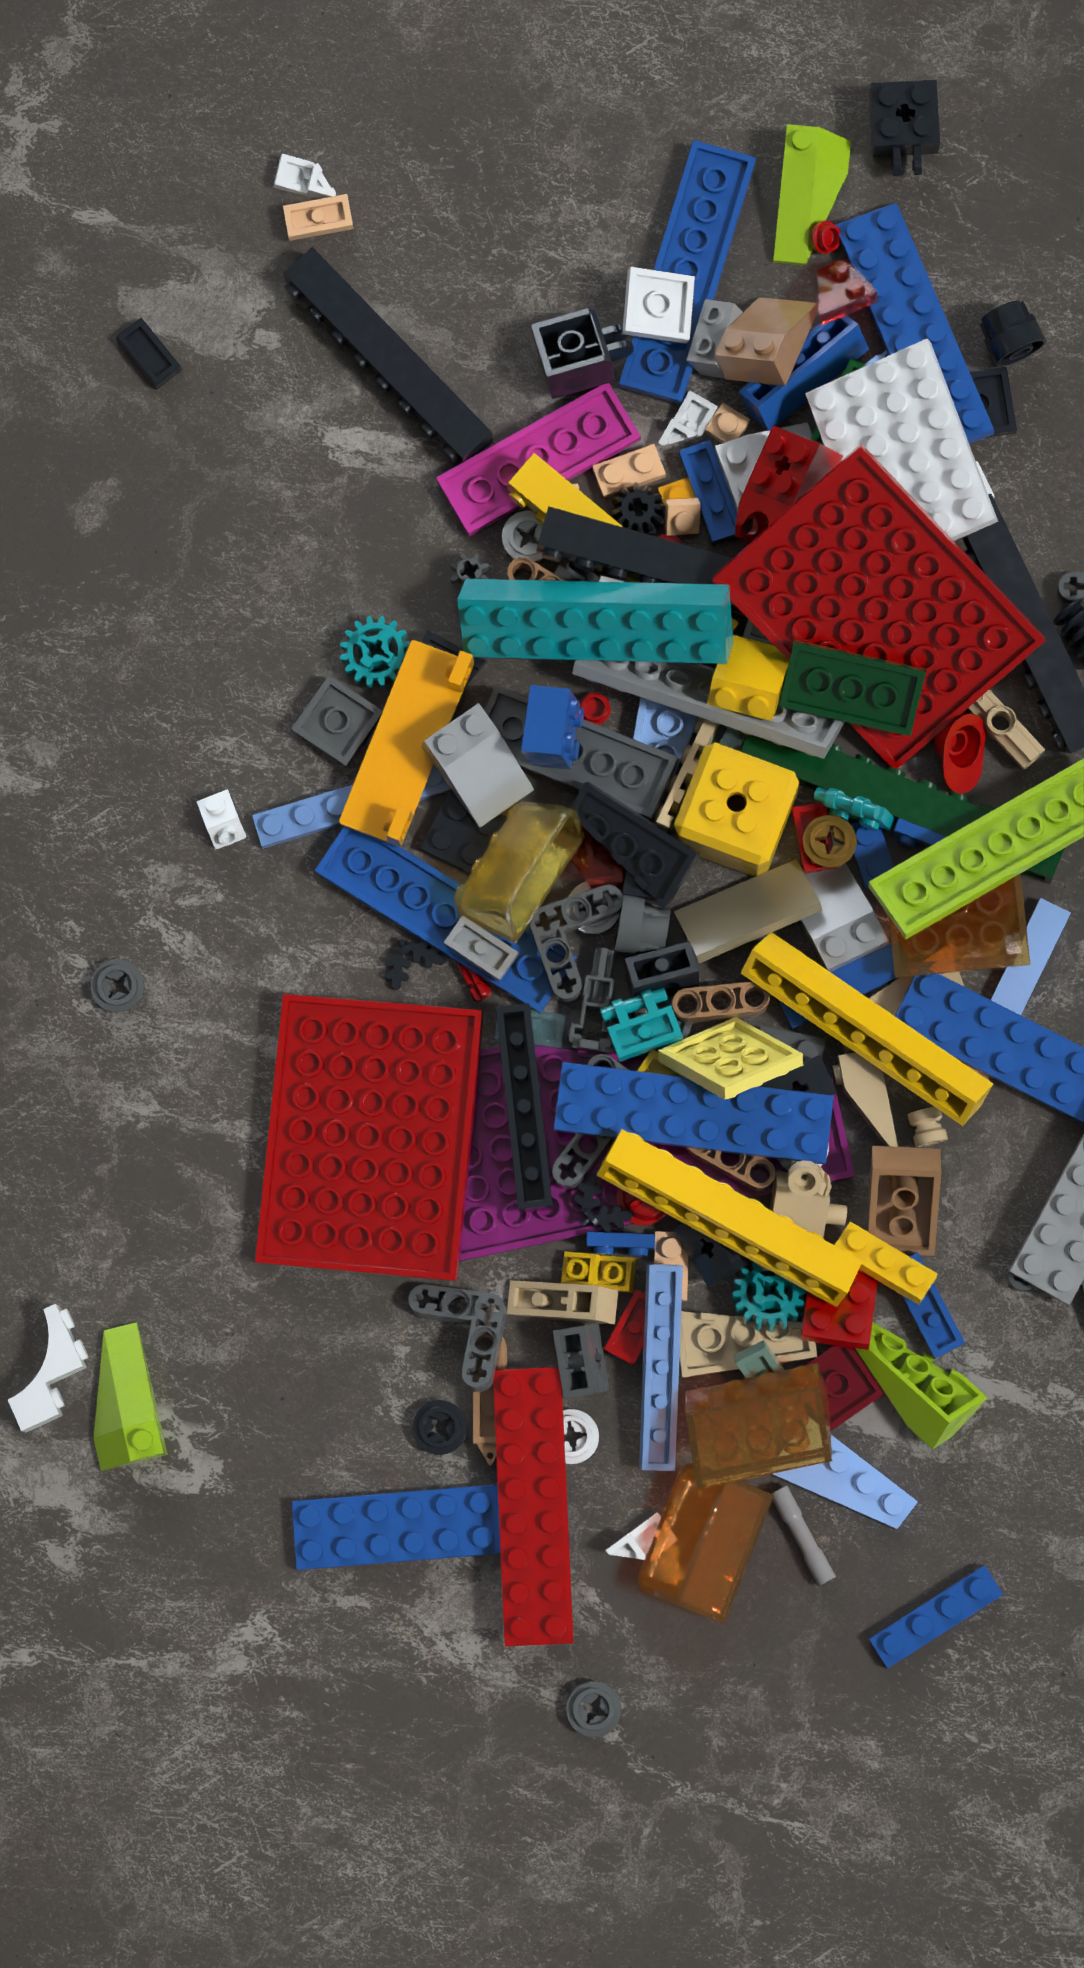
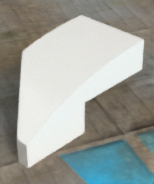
M286 154L280 156L273 188L316 198L336 196L334 188H331L322 174L323 170L318 163L314 164V162Z
M689 390L674 419H671L658 443L666 446L703 436L705 428L719 407Z
M657 1512L606 1551L609 1555L651 1561L678 1539Z

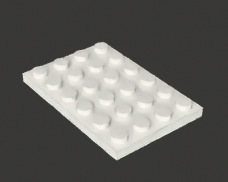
M924 339L805 393L824 445L843 455V460L862 443L953 541L998 522L932 344L928 339Z

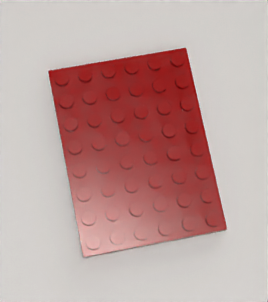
M862 443L712 577V581L715 584L729 585L730 600L788 660H790L794 640H799L926 669L911 736L849 723L891 767L897 769L1045 642V637Z
M283 994L256 1247V1263L457 1281L484 1018L483 1010Z

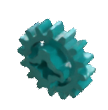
M367 616L366 625L362 626L360 622L355 621L356 631H345L349 642L340 643L341 649L347 652L341 655L340 659L342 663H350L345 668V672L347 675L356 673L354 677L355 683L359 684L365 679L369 689L372 688L374 682H379L380 687L383 689L386 684L385 680L390 679L393 683L395 682L396 673L400 670L406 655L405 651L408 650L410 642H402L406 638L407 632L405 629L396 632L398 624L395 620L388 626L385 623L384 616H380L378 623H373L371 616ZM371 632H379L378 635L366 636V634ZM393 639L398 646L397 657L389 651ZM355 647L363 654L359 665L354 659ZM381 647L383 655L376 654L371 658L369 649L377 650ZM380 668H386V669H387V670L382 671V672L373 673V671H374L375 669H380Z
M754 1261L752 1262V1271L750 1272L743 1268L741 1270L742 1279H735L734 1289L737 1290L732 1295V1301L737 1303L735 1312L736 1314L745 1313L743 1319L745 1324L750 1323L752 1320L755 1321V1330L757 1331L762 1328V1325H767L769 1332L772 1333L776 1324H779L785 1330L787 1329V1319L796 1323L798 1321L797 1311L804 1312L805 1302L803 1300L806 1299L807 1291L770 1270L762 1269ZM788 1287L792 1293L791 1302L785 1294ZM748 1289L751 1290V1295L754 1296L751 1303L747 1298Z

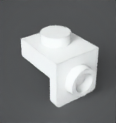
M228 789L197 801L215 849L246 838Z

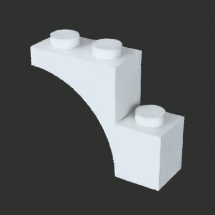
M57 1304L43 1309L48 1324L49 1339L46 1357L40 1371L23 1391L8 1399L21 1431L25 1433L63 1416L60 1408L65 1406L57 1387L51 1389L50 1384L87 1368L84 1360L88 1358L86 1349L80 1339L74 1340L70 1331L71 1328L75 1327L72 1317L67 1308L61 1310Z

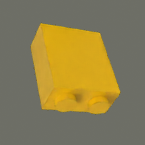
M733 635L734 643L727 664L718 663L712 677L707 705L773 721L781 699L789 660L774 645Z

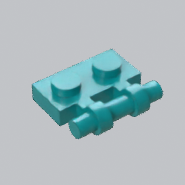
M818 787L814 793V799L821 801L830 810L829 815L841 817L847 822L849 818L858 820L859 825L872 831H878L879 827L887 830L892 828L895 820L894 816L886 808L873 804L867 798L861 796L856 798L849 797L841 790L832 787L829 790Z
M664 987L653 991L650 989L641 991V995L622 1001L621 998L611 1002L612 1005L600 1009L604 1022L617 1018L619 1024L607 1027L619 1062L683 1040V1035L672 1006L670 1005L659 1010L657 1008V1003L668 1000ZM643 1008L646 1009L647 1014L629 1020L628 1013Z

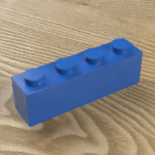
M837 309L808 333L786 386L749 382L743 387L739 394L750 417L767 431L771 430L772 426L777 427L808 401L805 393L829 383L846 369L850 359L856 361L868 351L869 348L859 325L840 309Z

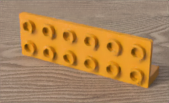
M416 640L410 642L339 819V823L342 826L401 848L434 766L421 746L424 740L452 721L474 666L473 655L460 650L459 655L456 656Z

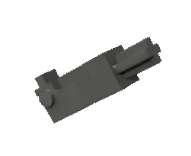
M595 948L591 975H586L582 1010L575 1015L571 1028L568 1027L566 1041L572 1044V1048L603 1053L614 1048L609 1034L608 1039L600 1038V1041L582 1039V1035L575 1034L576 1029L583 1030L587 1010L600 1011V1009L610 1006V1001L612 1002L615 984L614 979H611L614 950ZM612 1019L602 1022L601 1033H608L607 1027L613 1026Z

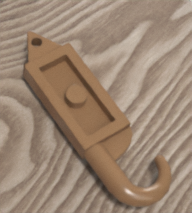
M481 1335L477 1338V1340L487 1338L494 1343V1339L490 1335ZM503 1337L496 1370H507V1345ZM482 1365L473 1374L474 1382H478L480 1377H486L482 1371ZM493 1384L486 1391H473V1444L478 1445L489 1466H492L497 1457ZM488 1453H493L492 1459L487 1458Z

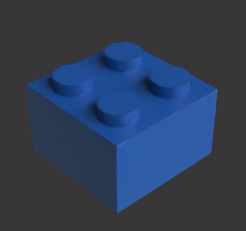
M530 685L521 751L532 766L571 770L572 760L578 759L579 740H575L577 727L581 728L583 725L584 708L580 707L579 700L576 699L571 689Z

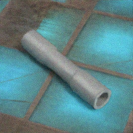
M788 1486L770 1494L769 1496L782 1520L787 1524L804 1556V1561L817 1585L820 1586L835 1578V1573L823 1551L815 1542Z

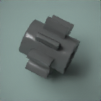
M461 553L459 564H450L451 570L457 573V575L450 578L451 584L460 583L461 589L465 580L469 579L465 575V570L468 568L475 572V578L473 579H489L482 574L490 569L489 564L484 563L481 565L478 553L473 558H466V555Z

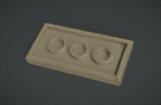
M795 859L676 910L674 914L687 941H690L698 963H702L818 913L823 909L798 860Z

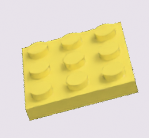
M737 1017L658 1050L659 1063L724 1100L734 1098L739 1093L761 1086L766 1081L786 1075L789 1071L803 1066V1053Z

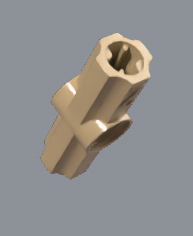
M988 690L967 709L971 714L978 715L984 721L987 736L996 741L1022 770L1029 767L1044 753L1045 749L1016 719L1014 711L1008 706H1004L991 690ZM999 716L1004 717L1009 723V728L997 730L993 727L991 720Z

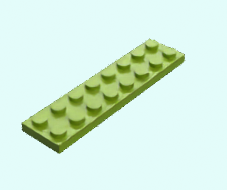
M1084 758L869 881L868 888L905 940L1084 837Z

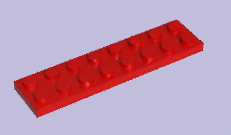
M559 1367L495 1370L493 1385L505 1647L574 1644L563 1391Z

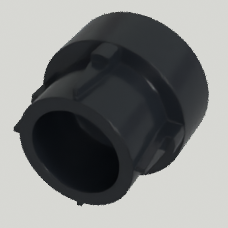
M1011 301L991 310L981 319L982 323L979 324L985 336L983 341L996 367L1008 366L1025 359L1042 348L1047 342L1034 314L1029 313L1024 301Z

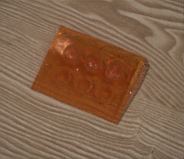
M1021 873L906 940L886 913L895 978L1030 965Z
M818 1363L685 1391L686 1420L697 1489L832 1461L828 1392Z

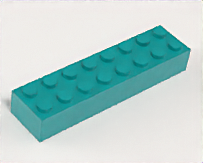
M466 579L457 599L463 652L469 653L473 657L727 664L734 643L729 585Z

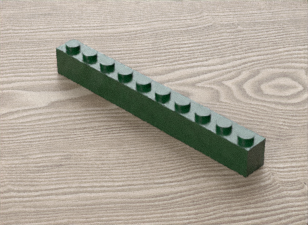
M747 734L740 751L795 772L800 786L816 791L818 787L827 790L832 787L841 790L849 797L856 798L861 796L867 798L873 804L886 808L894 816V823L896 824L898 819L901 818L946 837L996 809L987 804H980L978 807L968 803L966 796L954 791H949V794L936 790L937 786L927 780L918 779L915 782L905 778L906 774L897 768L887 766L885 770L873 765L874 760L864 755L856 754L855 757L842 753L843 748L834 743L823 759L817 756H809L802 751L784 745H777L772 741ZM1064 849L1025 870L1022 874L1050 884Z

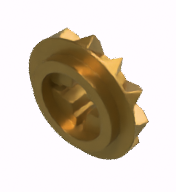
M834 815L816 818L807 826L803 835L804 853L807 854L812 863L821 865L825 869L842 866L852 858L857 845L856 834L852 826L843 818ZM830 830H833V839L835 842H839V846H833L832 851L826 854L825 844L820 843V840H825Z

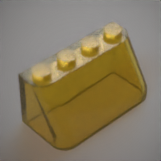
M521 801L517 805L514 804L510 808L506 822L500 831H496L491 837L489 848L483 857L475 861L472 867V874L465 884L458 887L455 893L454 902L456 903L459 917L461 918L463 915L481 928L516 944L585 838L577 812L564 805L531 801Z

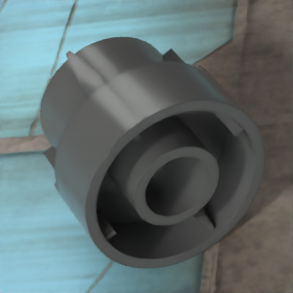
M623 894L622 910L618 918L614 951L636 954L637 951H655L665 948L671 909L663 911L660 907L652 906V903L645 902V898Z

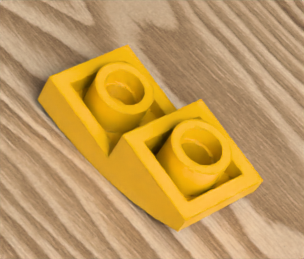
M564 1251L561 1283L596 1285L618 1290V1292L633 1293L637 1259Z

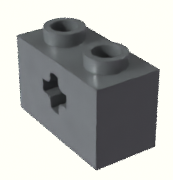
M599 1324L554 1330L553 1335L564 1399L609 1391Z

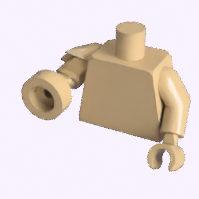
M803 1160L793 1164L788 1173L776 1170L769 1210L790 1218L794 1224L809 1232H815L822 1237L824 1236L826 1224L845 1226L847 1218L846 1205L830 1204L829 1193L832 1187L830 1176L819 1165ZM757 1264V1265H758L759 1267H761L762 1269L768 1270V1269L764 1268L763 1266Z

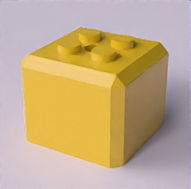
M716 742L705 746L674 823V836L699 851V857L753 877L767 872L797 797L799 781L795 772ZM741 795L744 797L747 803L746 807L740 812L731 811L727 806V800L730 796Z

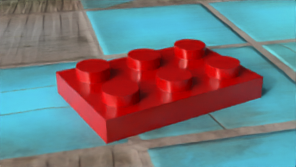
M858 1270L847 1295L837 1307L807 1291L801 1340L869 1350L878 1280Z

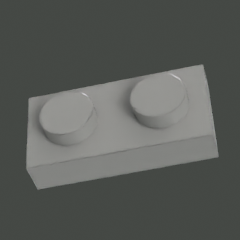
M463 915L444 941V946L498 982L501 981L518 956L516 950Z

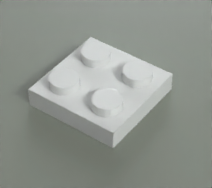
M630 267L627 272L622 334L686 344L690 340L695 276Z

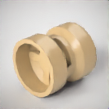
M930 1107L907 1114L909 1124L917 1128L913 1137L915 1148L930 1146L948 1140L946 1129L942 1128L941 1124H938L942 1118V1113L937 1108Z

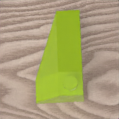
M787 124L773 263L806 266L814 249L811 244L812 230L818 222L826 221L848 175L851 141L820 127Z
M137 1322L104 1330L93 1437L101 1471L168 1455Z
M873 1322L869 1350L855 1349L908 1428L931 1449H934L950 1439L981 1407L988 1397L963 1374L954 1369L950 1373L933 1364L934 1358L927 1353H924L923 1357L906 1348L905 1340Z

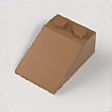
M762 297L754 301L726 328L714 356L726 380L786 386L820 308L818 303Z
M872 1146L867 1232L906 1255H913L918 1252L919 1255L935 1256L941 1184L940 1149Z

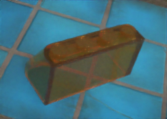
M694 1463L685 1465L676 1477L639 1573L638 1584L640 1589L644 1593L725 1624L774 1495L730 1475Z

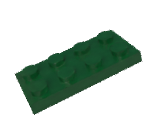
M794 640L779 707L911 736L926 669Z

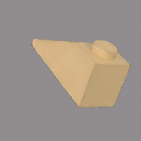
M856 1052L838 1055V1064L832 1065L835 1084H842L843 1093L884 1146L898 1147L883 1071Z
M510 1280L507 1314L615 1325L618 1290L596 1285Z

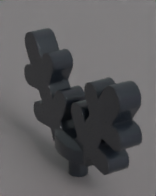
M402 938L397 941L401 949L394 952V957L385 961L387 967L393 966V970L387 972L385 978L387 980L392 979V988L394 990L400 989L401 980L408 981L409 975L403 972L402 968L408 969L411 967V962L403 958L410 951L413 952L414 963H419L421 957L425 958V966L427 968H431L433 963L439 966L444 965L445 958L438 955L439 951L434 948L426 949L428 944L423 941L418 944L412 942L406 945Z
M594 1175L587 1177L586 1184L582 1182L578 1184V1190L584 1194V1197L580 1195L574 1197L575 1203L582 1207L581 1213L585 1216L580 1221L581 1225L585 1227L591 1222L595 1227L601 1226L605 1233L612 1231L610 1224H614L619 1230H623L624 1222L632 1219V1212L628 1210L621 1212V1206L615 1205L613 1212L608 1214V1208L603 1206L600 1209L599 1216H595L591 1209L598 1208L600 1200L593 1199V1196L602 1193L601 1186H596V1177Z

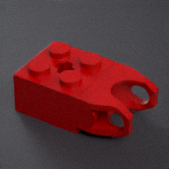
M772 426L739 501L735 536L748 543L752 542L768 525L772 524L842 460L843 455L821 443ZM754 517L751 531L745 534V524L750 518Z

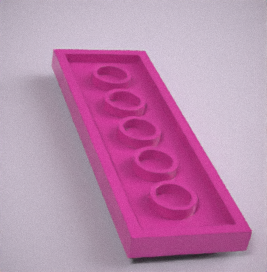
M607 383L598 386L436 477V481L468 536H471L521 508L510 499L509 494L511 492L507 490L508 482L533 453L569 481L589 470L593 465L601 463L639 442L641 436L611 385Z

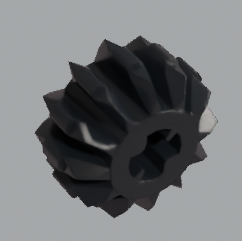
M635 482L633 483V492L630 493L627 488L622 487L620 489L622 498L613 497L612 504L617 508L610 510V516L617 519L616 521L627 529L641 533L646 530L653 536L656 534L654 525L663 526L664 519L660 515L665 513V505L658 504L662 500L661 493L651 495V485H647L642 492L639 491V484ZM635 506H641L642 516H635Z

